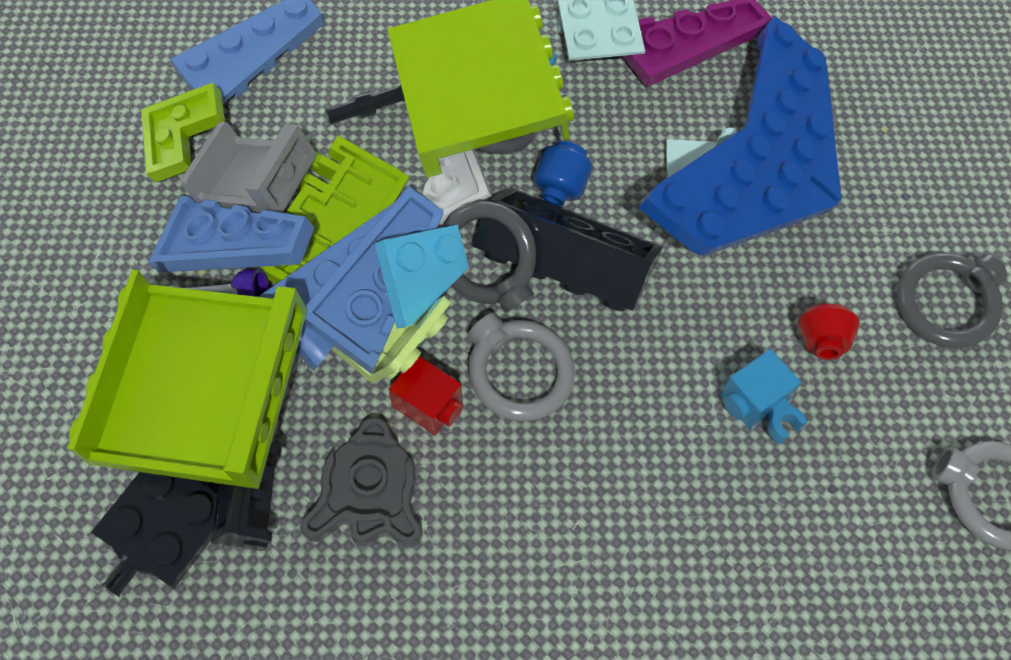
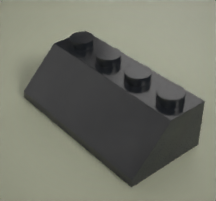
M512 187L488 198L487 201L500 203L514 210L531 230L536 245V265L532 275L533 278L546 279V277L561 282V287L576 295L589 293L601 298V303L604 306L616 311L623 312L626 309L633 311L651 277L663 246ZM482 218L473 247L484 251V257L491 261L506 264L509 261L518 265L519 251L512 233L500 222Z

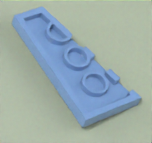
M408 186L306 305L308 311L304 325L372 374L395 324L374 243L385 239L437 229L444 211Z

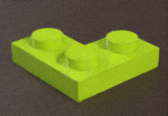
M213 82L141 109L146 175L156 183L186 172L191 165L189 136L214 128L218 122H225L222 93Z

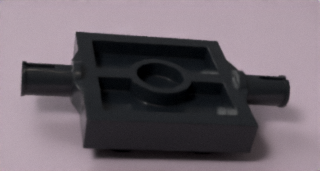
M139 472L91 531L94 536L112 547L117 557L121 560L101 585L120 597L125 587L136 573L139 572L155 576L175 589L211 541L218 493L213 491L206 481Z

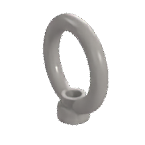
M490 313L483 317L469 331L468 337L475 344L469 359L470 382L477 397L492 412L510 420L533 421L552 414L568 399L575 380L574 361L569 348L554 331L539 323L526 320H514L503 323L495 313ZM527 338L542 344L552 354L557 365V379L553 389L544 398L530 403L514 402L501 396L490 384L486 371L488 357L499 350L508 339Z
M985 441L973 444L963 451L952 446L948 447L938 458L932 472V478L948 486L953 508L969 531L993 547L1011 551V531L1000 529L984 519L975 508L968 488L976 477L978 463L985 460H1000L1011 464V445L998 441Z

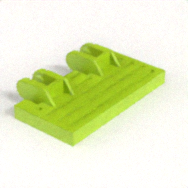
M338 135L329 148L328 156L340 162L341 165L316 152L317 156L309 167L311 171L313 170L316 174L330 182L327 184L306 173L298 186V190L300 189L301 191L287 210V214L306 217L314 227L301 264L251 267V269L261 268L268 280L275 284L279 283L395 203L407 185L410 176Z

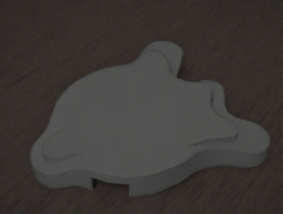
M380 418L367 419L361 424L358 431L349 438L350 442L340 447L334 454L333 451L329 454L321 474L320 498L314 508L302 519L300 530L307 540L319 542L341 525L348 524L351 526L353 542L358 546L368 545L380 537L387 536L402 547H414L421 542L423 534L421 525L417 522L411 509L416 481L412 459L398 445V442L390 433L388 424Z

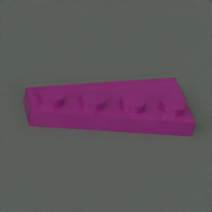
M730 0L707 5L706 11L689 12L688 9L673 13V18L655 21L653 17L639 19L645 54L622 57L643 83L649 87L758 37L772 17L756 0Z

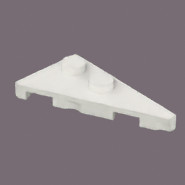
M474 149L439 158L442 174L429 177L425 183L422 196L444 211L438 228H442L450 215L460 207L476 201H487L488 198L492 197Z

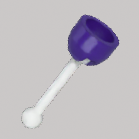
M261 268L239 271L233 277L231 284L186 289L259 297L269 290V283L265 272ZM170 285V286H169V287L181 288V287H179L178 285Z

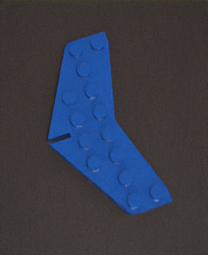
M776 16L766 24L759 34L757 49L760 51L747 120L743 129L657 184L638 207L695 254L706 256L829 213L842 200L826 58L820 50L813 48L802 39L792 26L782 22Z

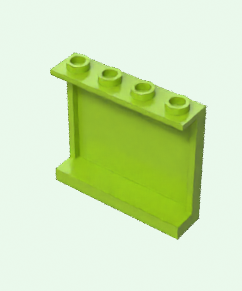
M489 0L387 28L418 155L426 178L442 174L439 158L559 126L563 140L570 139L568 122L574 120L573 108L569 96L561 97L559 90L564 87L558 64L550 65L549 59L553 58V52L548 35L541 36L539 32L540 29H543V23L538 5L530 6L529 0Z
M132 269L126 286L119 293L118 309L112 326L103 337V351L96 370L87 381L86 398L79 417L71 425L69 432L70 442L67 449L89 465L259 489L308 311L296 288L277 286L274 299L152 285L149 284L139 270Z

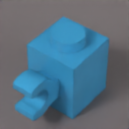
M769 349L732 375L720 394L724 399V405L728 412L735 419L742 420L749 429L768 416V433L778 444L784 443L789 437V433L782 427L781 421L791 423L797 431H800L807 423L805 415L788 402L802 382L772 349Z

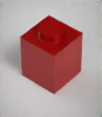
M420 356L405 373L399 375L388 389L392 407L434 436L437 435L444 424L450 427L457 420L464 407L462 403V384Z

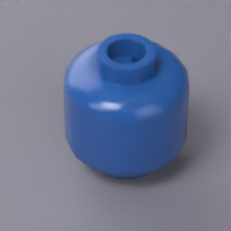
M559 141L557 145H551L544 149L533 176L535 186L542 192V199L562 206L565 201H576L581 198L593 169L592 163L587 157L588 153L583 147L572 142Z

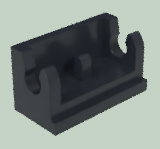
M271 444L259 489L219 483L211 543L259 551L267 549L268 543L272 542L273 533L267 529L274 468L277 465L278 458H281L282 447Z

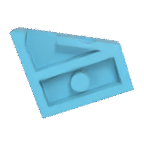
M458 224L374 243L397 329L413 325L469 268Z

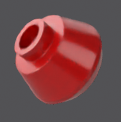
M820 304L807 309L798 319L797 327L806 348L820 359L834 360L840 358L851 349L860 328V319L851 309L843 305Z

